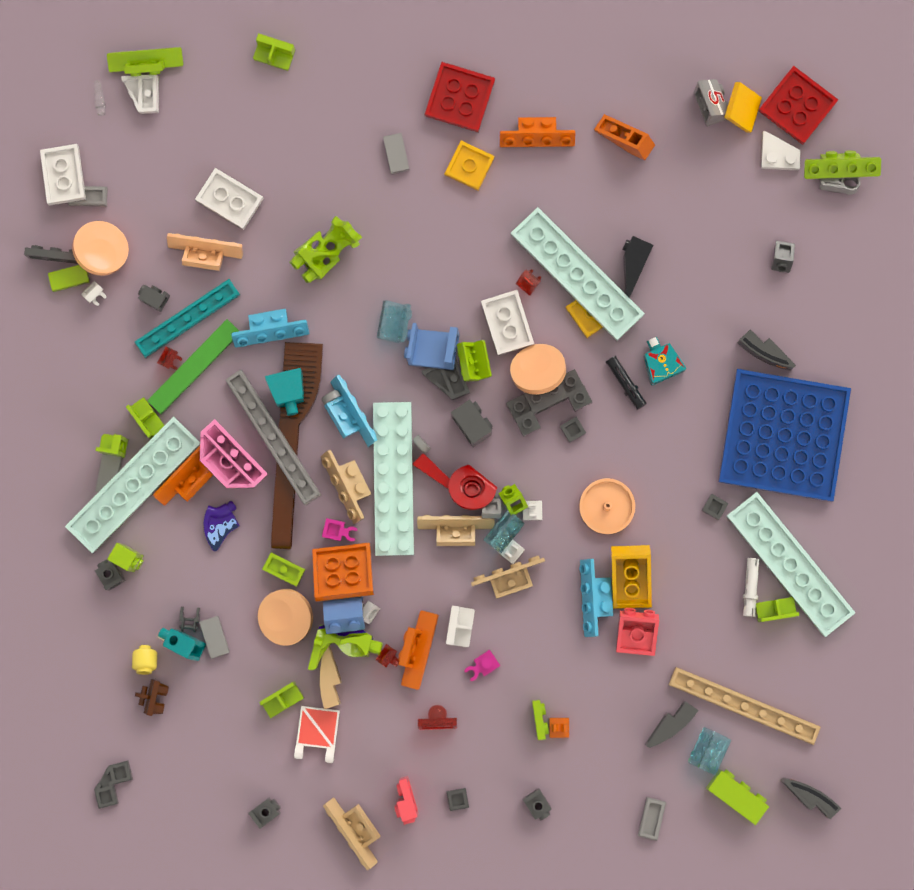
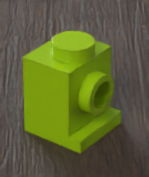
M515 484L505 486L498 493L511 516L528 508L522 493ZM517 500H520V503H518L517 505L513 507L510 506V504L516 502Z

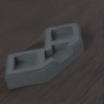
M129 760L107 767L94 789L99 809L119 803L114 784L133 780Z

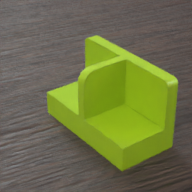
M258 33L256 38L257 48L253 59L288 71L296 51L294 45Z
M144 397L132 406L129 404L126 406L148 438L152 439L165 426Z
M103 434L100 447H96L95 451L101 454L125 458L129 439L122 435Z
M793 597L756 603L755 609L758 622L799 616V612H796Z
M294 681L259 703L261 706L263 705L271 719L304 699V696Z

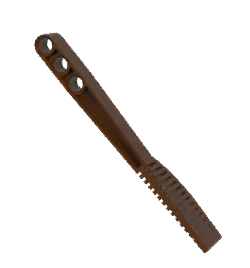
M285 342L283 372L301 368L303 373L304 402L297 403L299 413L296 415L287 416L286 408H280L279 429L297 456L299 425L311 411L319 392L323 344ZM277 462L271 548L291 549L295 490Z

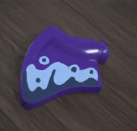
M229 501L227 504L224 503L219 507L208 505L203 524L206 539L213 551H217L226 536L240 526L232 511L237 509L233 501Z

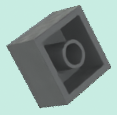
M469 399L453 410L451 417L474 448L492 435L493 426L487 417L483 419L481 416L482 410L477 402L472 403Z

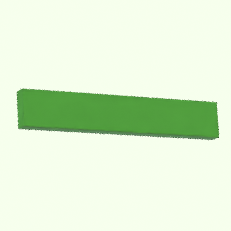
M226 319L147 401L162 415L233 342L231 334L239 332V330Z

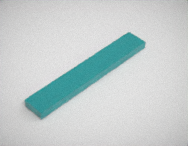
M228 279L136 340L135 344L143 356L147 358L240 296L231 280Z

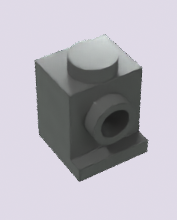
M143 285L138 292V299L161 312L170 295L165 291L161 294L162 290L153 285L151 288Z
M104 560L97 565L98 569L95 572L105 590L110 591L126 581L116 564ZM107 570L111 572V575L108 578L105 576V572Z
M539 788L523 798L535 820L539 818L541 821L550 815L549 811L552 808ZM536 803L542 804L540 810L535 809Z
M269 797L250 811L249 815L259 829H261L281 813L279 811L281 807L275 799L271 800ZM263 809H267L269 811L268 816H264L262 814Z

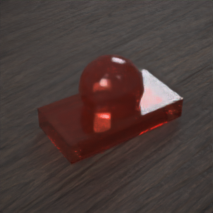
M434 705L428 711L429 719H418V729H456L457 718H446V709L441 705Z

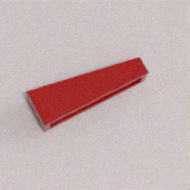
M422 453L412 465L448 489L450 478Z

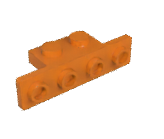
M518 117V131H500V147L575 146L576 133L575 130H556V117Z
M200 446L153 494L163 505H166L177 493L188 502L213 476L200 462Z
M421 610L416 629L408 627V630L405 632L403 638L404 646L398 657V665L405 667L401 682L402 686L416 690L420 689L439 617L438 614Z

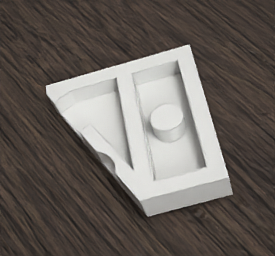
M158 75L121 76L140 114L159 113Z
M763 131L761 169L799 171L800 150Z

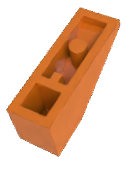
M605 114L594 129L595 132L620 148L643 160H646L655 147L654 142L647 133Z

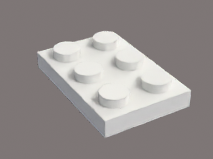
M78 144L40 150L47 204L50 206L86 200Z
M217 168L213 170L195 198L197 202L243 230L264 199L263 196Z
M518 290L481 301L498 356L534 345Z

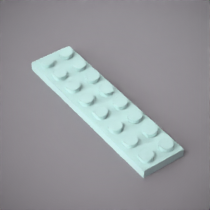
M538 207L511 232L516 241L616 341L644 316L645 313Z
M411 402L373 403V430L377 441L374 443L375 556L414 555Z
M172 417L65 527L91 553H94L200 446V442L175 417Z
M755 492L726 516L824 637L828 636L855 614V611L758 492Z

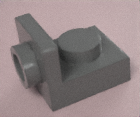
M776 241L771 270L787 273L791 271L794 262V243Z

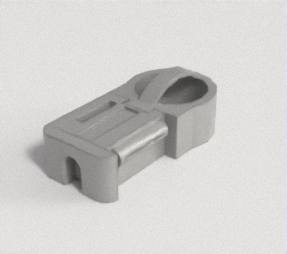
M859 177L821 178L819 188L821 190L852 195L858 191L860 179ZM852 180L857 186L844 185V181Z

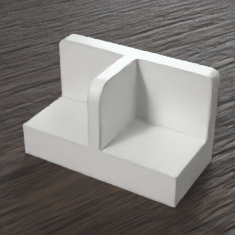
M452 606L446 644L469 647L475 613L474 609Z

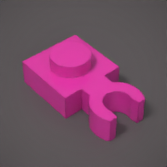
M326 518L322 537L341 541L342 536H344L349 541H355V538L349 536V532L352 530L357 531L358 529L352 526L344 528L345 522Z
M488 650L474 660L476 666H469L464 671L466 673L469 670H473L475 675L470 680L474 681L480 672L486 676L498 668L500 664L492 652Z

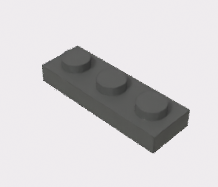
M31 245V248L25 247L24 255L29 259L78 264L72 249H69V252L61 251L62 249L50 247V250L43 249V247Z

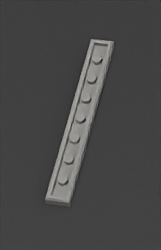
M239 370L227 378L225 381L303 504L306 506L320 497V491L244 372Z

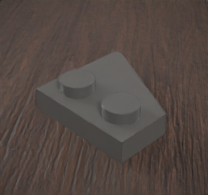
M457 359L455 360L454 370L427 368L422 371V374L452 400L470 393L466 381L463 380Z

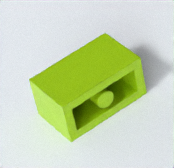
M116 543L107 560L126 571L135 572V570L141 568L144 562L142 560L144 555L124 544Z

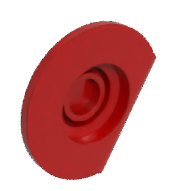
M471 465L460 467L452 474L448 490L450 497L458 506L468 510H477L492 502L497 486Z

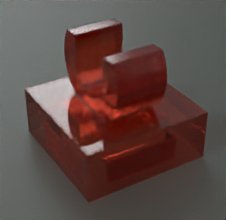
M526 269L516 282V285L529 296L541 282V276L536 278L532 274V269L529 271Z
M165 347L157 364L168 369L177 370V367L173 365V361L175 359L182 361V358L177 355V351Z
M386 644L376 660L386 668L389 663L395 667L399 664V659L395 657L397 651Z

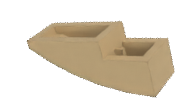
M330 646L322 655L320 667V691L324 709L341 704L335 685L342 683Z

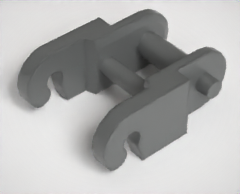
M181 606L179 621H182V625H180L181 631L191 629L195 633L196 629H198L197 623L200 622V608H197L196 618H185L184 606ZM185 621H194L193 625H185Z

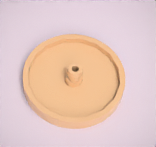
M93 221L85 224L78 230L72 243V251L77 263L84 270L94 275L105 276L115 273L123 266L128 257L129 248L126 237L116 226L108 222Z
M547 344L531 345L522 349L512 360L510 367L511 377L516 387L528 394H544L554 390L563 381L566 375L565 359L562 353L553 346Z
M610 478L599 479L591 483L582 493L579 511L582 520L591 530L600 534H614L626 528L633 519L635 500L630 489L622 482Z
M280 589L267 595L261 602L258 610V623L262 633L270 641L278 645L288 646L298 643L308 635L313 624V612L309 602L302 594L291 589Z

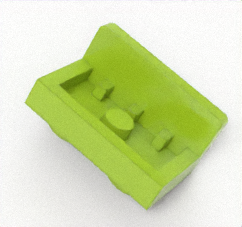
M485 340L457 344V355L460 359L461 374L464 381H479L492 376Z

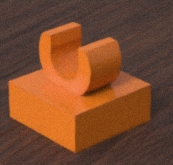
M549 718V737L569 738V718Z

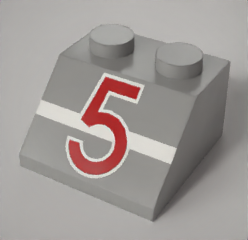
M717 79L698 81L694 95L706 126L708 127L727 120L724 117L729 102H726L723 95H725L722 84H719Z

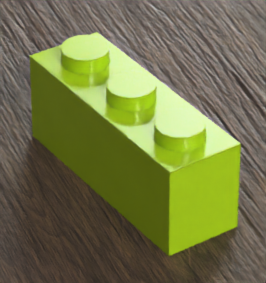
M719 769L706 789L756 825L769 808L765 803L767 799L759 793L756 796L750 792L751 787L743 781L740 784L734 780L735 775L727 769L724 772Z

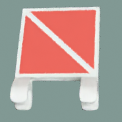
M301 706L294 758L302 759L304 746L326 748L325 762H334L339 710Z

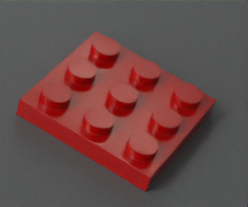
M441 62L424 115L435 120L479 132L495 78Z
M793 66L758 111L803 145L839 99Z

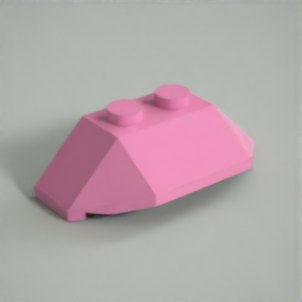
M215 419L200 432V462L226 488H254L268 475Z

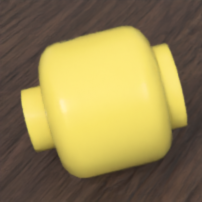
M141 645L139 649L134 650L132 653V669L140 675L152 674V671L157 668V652L151 649L149 645Z

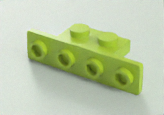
M181 47L107 53L109 72L125 71V74H130L132 77L141 76L144 72H149V75H157L164 68L184 65Z
M852 150L837 154L835 151H827L826 154H820V159H806L804 161V178L876 177L881 175L882 159L880 157H861L856 151Z

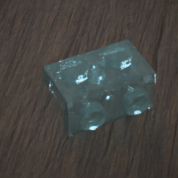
M387 300L383 301L377 338L395 343L404 342L408 335V321L412 316L411 305H403Z
M507 510L484 538V541L501 554L525 523L516 515H510Z
M704 727L690 754L688 763L716 776L731 743V739Z

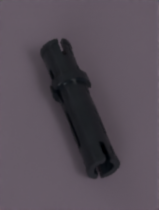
M613 356L607 360L606 364L610 367L616 379L623 387L625 396L630 398L636 410L645 406L647 403L638 391L639 387L634 385L617 357ZM618 370L620 371V373H621L622 376L624 377L625 381L623 380V378H622L621 375L619 374Z

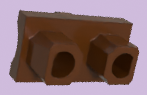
M151 679L148 694L147 686H142L141 693L135 692V696L140 698L138 705L144 706L145 703L143 713L149 716L163 714L165 704L156 702L157 695L167 696L169 686L160 683L158 680Z

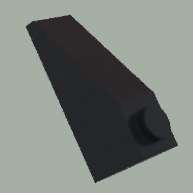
M632 236L631 240H626L622 249L626 251L624 254L625 294L629 298L653 248V244L635 236Z

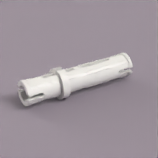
M747 558L745 594H743V616L755 617L756 600H758L759 559Z

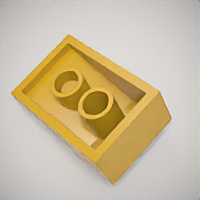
M650 545L611 546L613 609L652 608Z

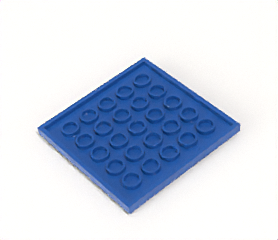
M737 369L718 482L833 502L851 388Z

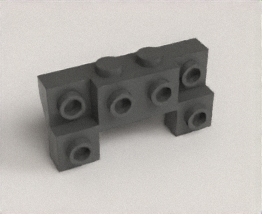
M574 369L566 373L561 384L554 390L544 394L524 393L507 402L506 405L522 436L525 437L527 434L541 429L535 417L536 414L567 399L574 411L592 404V400Z

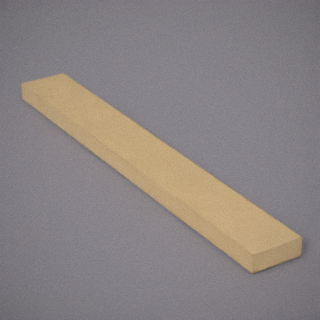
M675 667L668 684L814 745L821 728L818 725Z

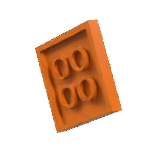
M370 543L312 549L314 597L316 602L374 595Z

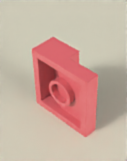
M625 608L624 611H620L616 652L655 656L659 614H655L653 610H644V613L636 612L633 608Z
M405 776L400 778L399 783L396 785L399 796H403V798L398 799L397 804L394 806L397 818L401 817L404 825L415 822L419 814L409 778Z

